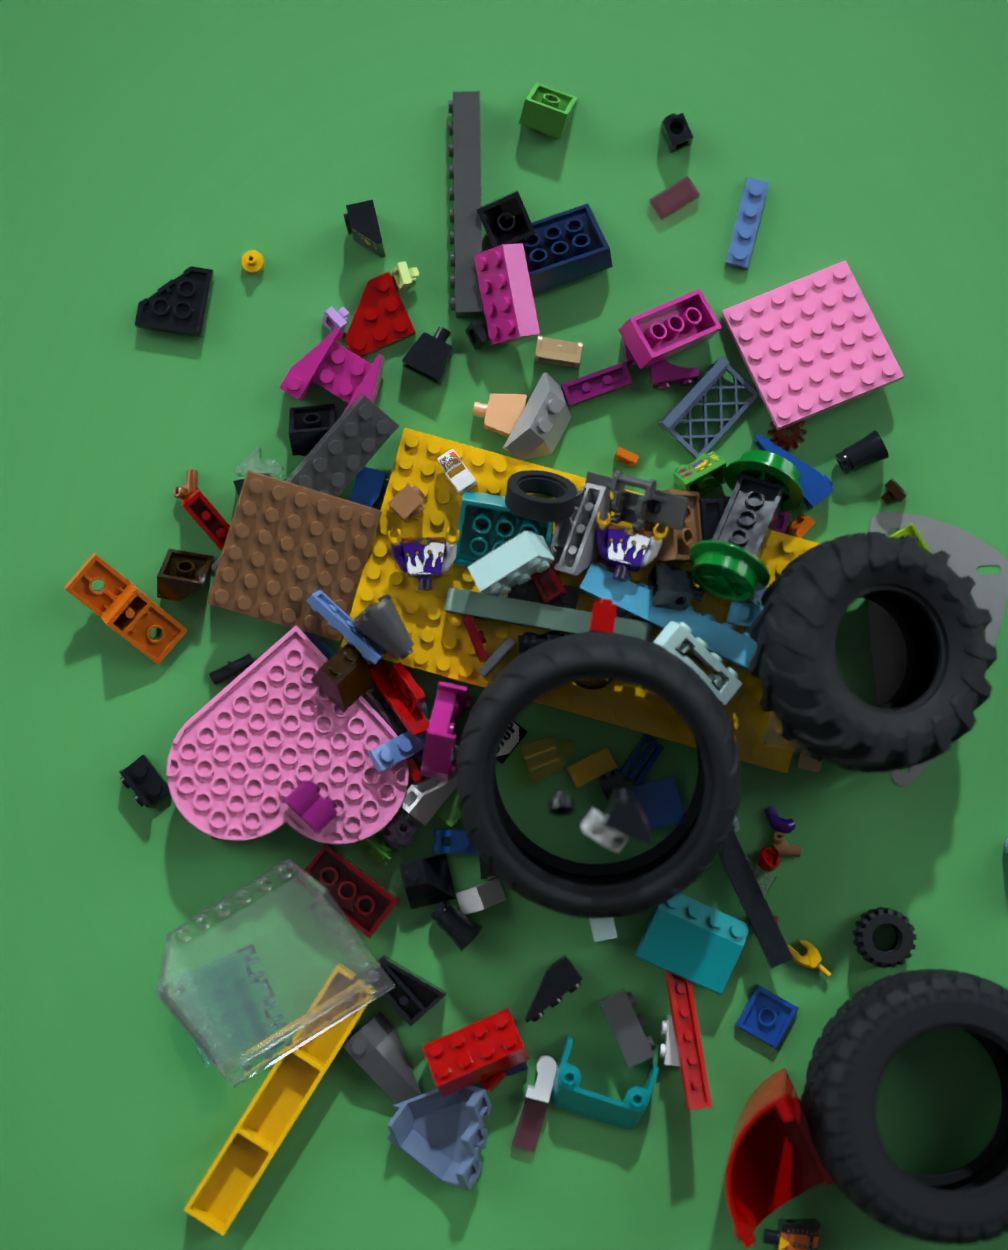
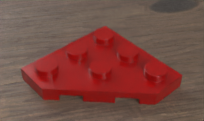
M389 271L368 280L345 337L349 350L361 358L416 334Z

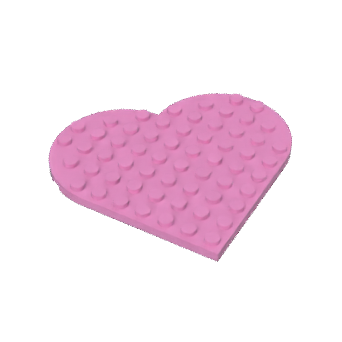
M296 625L183 725L173 741L167 762V778L171 796L182 815L193 826L210 836L231 841L251 840L267 835L287 822L298 833L314 841L335 845L349 844L364 840L379 832L392 820L403 802L408 786L407 759L378 773L368 755V752L397 737L396 733L362 696L343 713L311 681V678L328 659ZM303 780L308 783L312 780L321 789L319 794L324 799L329 797L338 806L335 809L338 814L318 834L284 802Z

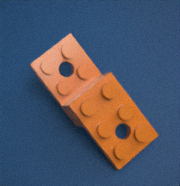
M96 553L89 557L64 586L66 591L100 616L107 626L157 665L161 663L188 631L186 627L154 603L146 593ZM94 580H102L103 587L100 590H93L91 588ZM153 628H160L161 634L157 638H150V631Z

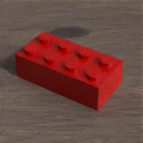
M509 1008L422 1046L436 1086L443 1097L530 1059Z

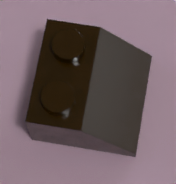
M349 643L320 667L311 678V681L343 713L374 684L367 660Z

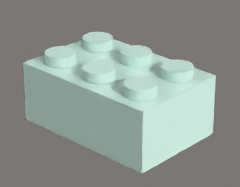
M524 531L470 565L468 569L480 592L503 596L509 593L511 587L517 583L519 585L527 582L533 573H539L550 567L549 564L555 561L543 536Z

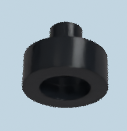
M557 791L556 798L549 801L550 813L556 816L573 813L574 800L566 797L565 791Z

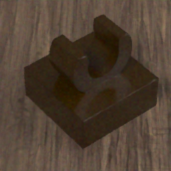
M891 478L884 485L888 491L881 496V499L886 504L894 497L901 502L908 494Z

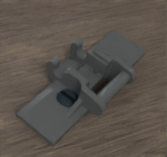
M619 470L615 471L613 478L590 471L587 472L585 484L591 483L608 488L610 508L612 512H615L614 516H611L610 522L615 524L621 521L632 523V528L636 530H642L648 522L683 531L690 498L660 491V489H656V480L650 479L647 481L624 475ZM625 484L644 489V496L625 491ZM610 491L613 493V500L610 498Z

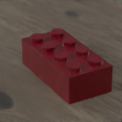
M330 844L322 846L296 880L369 939L400 900Z

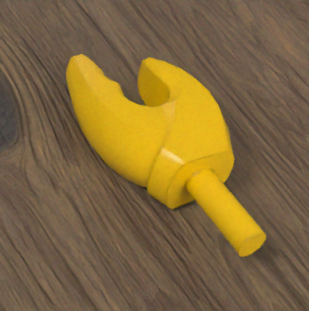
M802 939L798 940L806 948L804 955H799L798 951H795L787 944L796 963L812 970L816 967L827 978L831 975L820 964L822 957L813 944Z

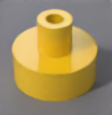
M247 251L241 258L242 267L248 274H258L264 268V259L258 251Z

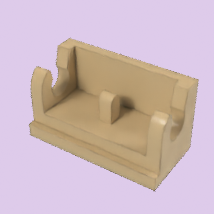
M538 336L534 361L579 369L583 343Z

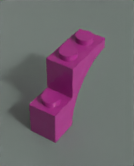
M621 337L626 365L639 367ZM665 360L648 366L652 388L658 387V390L669 389L674 384H680L681 386L693 385L694 381H697L699 377L697 367H680Z

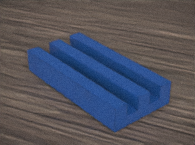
M644 734L619 772L634 784L640 785L664 747L651 739L647 734ZM646 742L649 743V745L647 746V748L645 749V751L643 752V754L641 755V757L639 758L631 772L628 773V769L630 768V766L632 765V763L634 762V760L636 759V757L638 756ZM655 748V750L653 751V753L651 754V756L649 757V759L647 760V762L635 778L634 776L636 775V773L638 772V770L640 769V767L642 766V764L644 763L652 749Z

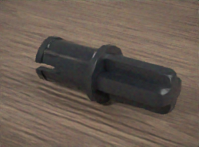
M250 653L233 662L228 661L227 665L210 672L209 675L213 684L217 685L233 676L235 678L238 677V674L242 673L254 662Z

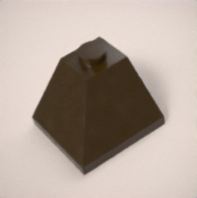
M168 549L157 575V598L181 601L201 589L214 556Z

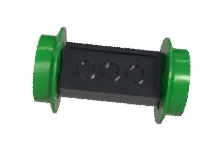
M762 450L748 451L741 456L740 460H736L726 467L724 478L728 487L733 492L712 540L695 543L689 552V558L693 564L691 575L694 581L701 588H704L706 592L728 601H747L753 597L755 591L767 587L770 581V573L760 558L780 511L794 510L802 504L804 499L803 489L800 486L801 475L798 469L784 457Z

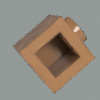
M407 484L388 502V505L406 523L412 516L416 518L425 509L423 507L425 504L423 497L425 495L417 486L412 488Z

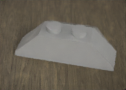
M547 373L542 374L503 446L516 459L526 460L551 455L571 419L561 385Z
M586 483L583 489L577 492L573 514L567 519L558 521L550 543V550L555 559V570L577 576L589 567L591 563L596 561L599 553L596 545V530L599 525L596 515L600 512L599 519L602 521L608 518V512L611 517L607 487Z

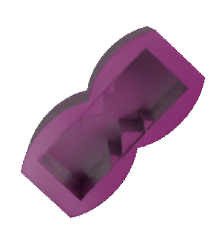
M303 780L284 802L318 834L338 814L335 810L338 806L329 797L324 799L319 794L321 789L312 780L309 783Z

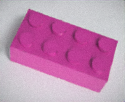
M523 243L503 244L474 255L490 344L512 343L539 335L540 330Z
M697 289L629 318L618 331L639 368L643 369L709 340L722 326L701 290Z

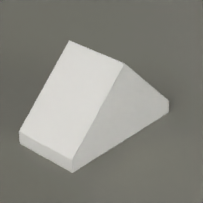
M499 878L455 893L461 912L465 915L486 909L506 900Z

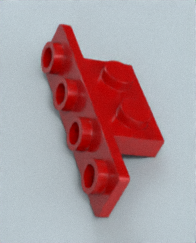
M380 660L376 664H369L368 667L374 685L410 734L416 737L426 733L430 722L421 711L426 695L423 689L414 681L411 673L405 669L401 662L394 664L391 670L384 660Z

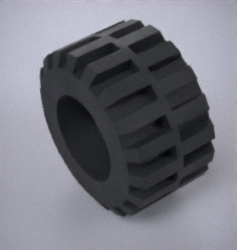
M884 907L872 908L868 910L867 914L863 913L860 916V921H856L855 925L857 927L856 930H853V935L855 936L853 943L857 946L856 951L864 960L875 966L894 968L897 964L902 965L905 963V958L909 959L911 957V949L915 950L916 945L913 944V940H916V935L913 934L914 926L899 911ZM881 924H890L896 933L894 945L886 951L877 950L872 941L875 929Z

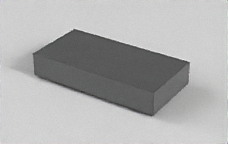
M508 637L477 671L478 674L486 678L515 646V642Z

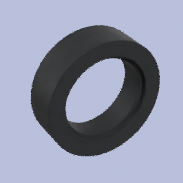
M539 470L520 471L514 473L508 479L505 504L512 512L527 519L543 522L561 521L569 518L574 512L577 488L570 480L555 473ZM527 493H540L554 498H540Z

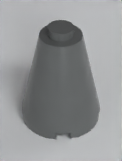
M387 593L378 599L379 603L376 602L364 609L354 619L352 624L394 658L401 657L405 659L413 652L412 647L414 643L391 596Z

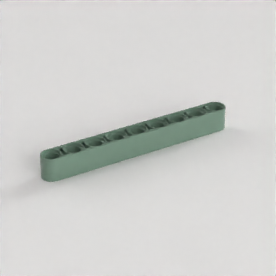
M448 588L444 611L465 616L472 615V617L558 631L571 635L589 632L591 612L457 588ZM616 617L613 633L633 636L649 642L652 624Z

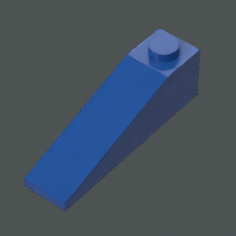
M758 434L752 440L759 450L780 455L798 469L801 475L800 486L804 493L803 504L809 511L834 491L832 488L833 483L826 475L822 476L820 472L765 437Z
M363 467L356 476L350 501L375 508L382 498L383 492L386 493L389 482L386 472Z

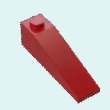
M197 488L181 504L218 548L223 551L230 525Z

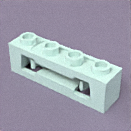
M670 621L653 643L676 655L690 666L710 687L719 703L726 705L742 685L737 679L738 674L732 668L725 667L722 664L723 659L714 652L710 653L706 649L708 645L702 639L692 636L690 634L692 629L683 622L679 624ZM689 649L707 668L716 671L719 675L711 673L707 676L687 656H683L677 651L685 653Z

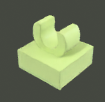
M406 261L397 263L392 270L397 291H406L412 282L416 281V277H419L417 267L408 269Z

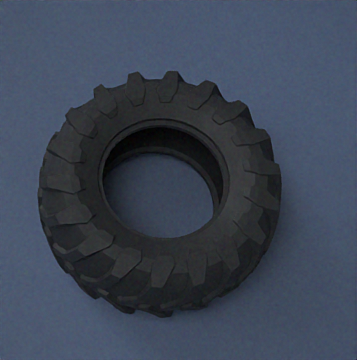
M867 532V535L866 533H856L825 541L792 560L782 570V574L764 591L760 600L764 608L750 627V637L757 643V649L749 664L751 676L760 678L763 686V695L759 704L764 712H774L783 728L782 737L787 741L797 739L810 752L811 758L819 762L824 759L830 763L838 764L840 768L846 770L879 773L902 770L932 760L949 750L952 742L972 730L977 722L973 712L990 698L992 686L986 680L985 674L989 667L997 660V650L986 642L985 629L992 621L990 612L987 609L978 608L970 593L976 583L970 576L960 578L947 565L950 557L948 553L941 550L932 554L917 545V537L909 535L899 539L887 537L886 534L880 532ZM858 598L873 601L883 607L897 622L906 644L907 664L903 681L894 696L879 708L865 703L848 688L836 662L835 637L839 622L848 607Z

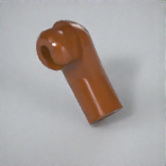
M187 470L186 483L174 489V496L176 498L184 500L198 488V470Z

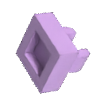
M331 306L325 311L322 323L331 332L336 328L344 332L348 320L347 316L350 313L344 307L336 311Z

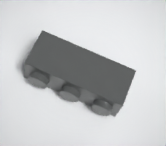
M622 989L600 999L599 1003L628 1067L630 1068L654 1057L652 1050L656 1049L651 1036L646 1037L642 1028H645L646 1025L641 1014L636 1015L633 1007L636 1006L631 992L626 994L625 990Z

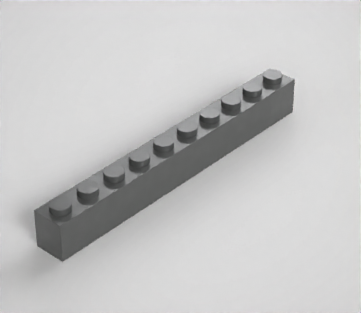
M480 91L453 92V100H448L449 114H453V121L449 122V135H453V143H449V157H454V165H449V177L454 179V187H450V201H454V209H450V223H454V231H450V245H455V253H450L451 267H455V275H451V289H455V297H451V311H456V318L483 317V302L474 255L482 252V222L477 212V209L481 207Z

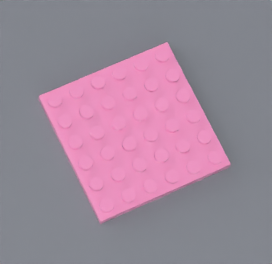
M846 260L722 310L721 315L777 431L904 378Z

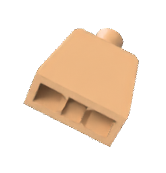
M490 394L488 404L474 403L472 415L485 417L484 429L508 438L526 406L527 395Z

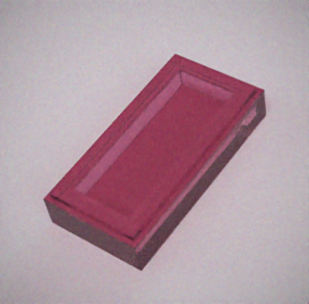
M687 176L651 198L649 202L662 220L697 199L700 194Z
M525 1098L512 1145L535 1151L547 1111V1104Z

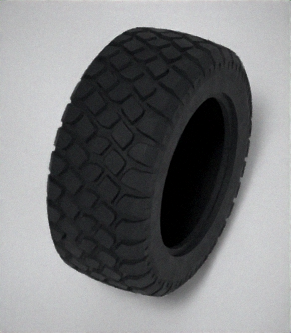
M946 969L911 970L875 981L871 986L868 985L855 993L851 1000L848 999L837 1009L835 1017L829 1019L823 1028L821 1037H818L813 1048L812 1060H809L806 1073L805 1112L815 1150L824 1168L844 1195L869 1217L889 1229L917 1240L947 1245L974 1244L981 1240L989 1241L1001 1237L1004 1232L1008 1233V989L980 976ZM941 1029H963L973 1036L988 1052L999 1075L1002 1090V1107L995 1133L985 1149L975 1159L957 1170L939 1175H918L902 1171L888 1154L877 1125L876 1100L882 1076L894 1056L917 1037Z

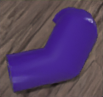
M775 806L764 809L772 829L788 834L796 828V823L793 819L779 817Z

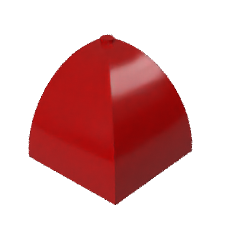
M785 1068L772 1074L755 1089L739 1115L731 1140L726 1169V1197L730 1215L735 1225L733 1228L735 1237L738 1242H743L745 1249L755 1245L754 1230L780 1206L823 1182L827 1186L835 1183L824 1168L815 1150L807 1124L806 1112Z

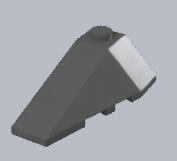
M379 1011L348 1038L342 1046L378 1086L398 1104L422 1095L395 1028Z

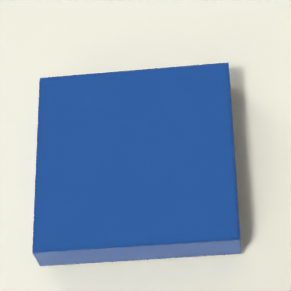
M674 776L629 788L635 793L634 796L638 798L650 830L679 823L684 816Z
M757 984L735 1026L777 1049L799 1008Z

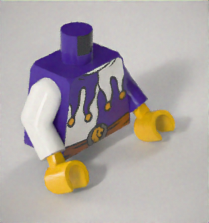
M600 512L596 515L599 524L596 530L597 548L600 556L606 560V565L615 568L613 579L621 582L627 581L629 571L638 572L640 567H646L658 555L663 542L661 538H664L668 532V527H666L664 533H659L657 531L659 523L655 525L653 532L612 524L610 523L611 517L609 512L608 518L605 521L599 519Z
M448 528L445 537L402 538L400 529H398L397 537H391L390 531L387 532L395 562L402 572L408 573L409 577H418V590H432V577H442V573L449 570L456 559L457 541L460 536L459 529L456 536H451L449 534L450 528Z

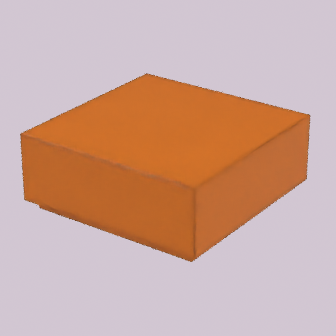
M618 447L614 458L630 467H635L639 456Z
M800 514L786 528V532L791 536L802 538L816 522L811 517Z

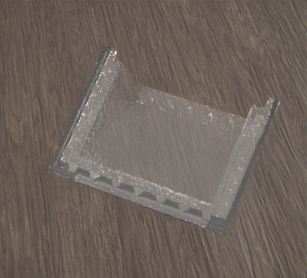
M287 859L167 934L157 993L159 998L230 1085L235 1088L395 988V985L326 888L290 859Z

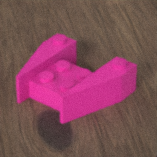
M336 328L290 368L279 388L304 402L314 383L349 403L345 411L361 392L375 404L385 357L378 354L373 364L369 363L338 344L344 332Z
M439 681L438 692L426 734L421 776L448 781L449 774L454 775L457 763L453 761L456 735H453L454 723L451 722L456 723L457 716L463 717L464 711L470 709L472 697L468 696L469 688Z

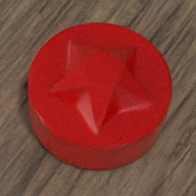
M763 848L756 855L757 864L764 871L772 872L780 865L779 855L771 848Z

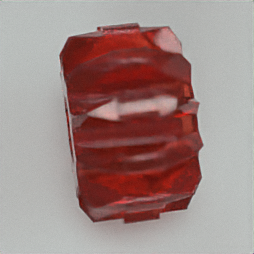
M771 421L769 425L773 429L768 430L767 434L774 436L770 439L772 443L777 441V446L781 448L784 445V450L788 452L790 446L796 450L798 449V443H804L805 439L802 436L806 435L807 430L800 429L805 424L804 421L786 427V431L790 429L792 432L788 437V434L786 436L783 434L784 429L777 431L774 422Z

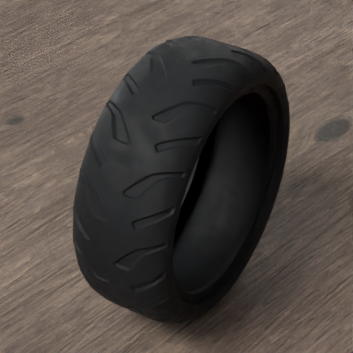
M583 632L565 635L532 647L511 661L486 686L473 706L463 731L457 757V795L464 826L477 852L492 872L510 889L519 893V895L527 900L560 914L578 918L622 917L647 911L663 904L687 889L710 867L721 851L737 814L740 801L741 766L737 742L726 713L710 687L690 666L659 645L637 637L609 632ZM589 679L623 681L644 688L659 696L689 726L695 738L698 754V775L694 794L687 811L676 827L661 842L642 854L626 860L605 864H588L563 859L542 849L531 841L517 827L508 814L500 797L495 773V760L498 749L507 730L517 716L529 704L550 690L568 683Z

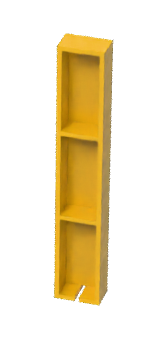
M340 962L334 968L184 1208L185 1212L222 1236L228 1230L377 990L373 983L362 976L359 979L354 978L357 973Z

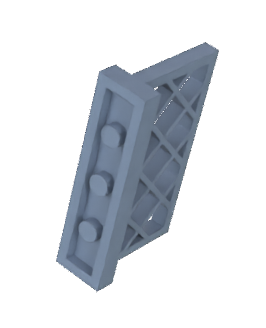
M723 356L718 358L658 423L663 430H666L695 459L701 454L707 453L760 395L728 364L729 361ZM726 371L733 377V386H722L721 376ZM718 389V402L706 403V393L709 390ZM722 389H733L734 402H722ZM737 389H746L752 396L746 402H738ZM718 405L719 419H707V406ZM722 405H734V415L732 418H723ZM694 406H703V419H691V409ZM719 421V432L716 435H708L707 422ZM688 422V436H680L674 430L678 423ZM691 422H703L704 435H692ZM692 438H704V448L699 453L692 448Z

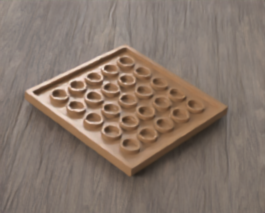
M248 470L210 589L207 604L290 628L296 625L301 631L340 641L342 634L338 630L331 628L328 621L322 615L315 613L307 599L313 593L321 590L349 616L382 511Z

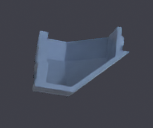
M468 1086L443 1097L440 1091L435 1089L392 1105L396 1114L387 1125L391 1133L387 1139L440 1182L469 1191L482 1170L483 1163L479 1162L481 1149H485L488 1132L484 1125L486 1115H490L492 1107L486 1090L475 1086Z

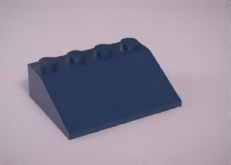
M588 203L532 222L536 234L514 243H523L533 294L613 267L609 245Z

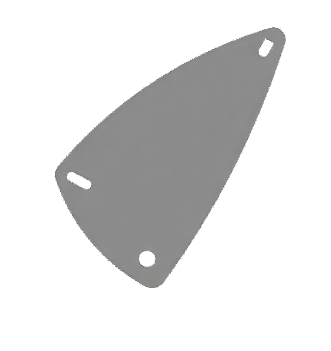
M879 512L875 514L870 522V532H880L888 537V532L891 529H902L912 522L932 554L941 550L948 553L950 557L947 565L960 578L970 576L976 584L970 593L978 608L987 609L990 612L992 621L985 629L986 642L994 647L1008 599V559L973 534L946 522L901 512ZM998 565L1001 567V573L980 575L977 573V567ZM868 600L871 656L879 708L894 696L903 681L907 664V650L901 629L894 618L883 607ZM931 760L910 767V773H901V770L891 771L894 782L899 786L910 785Z

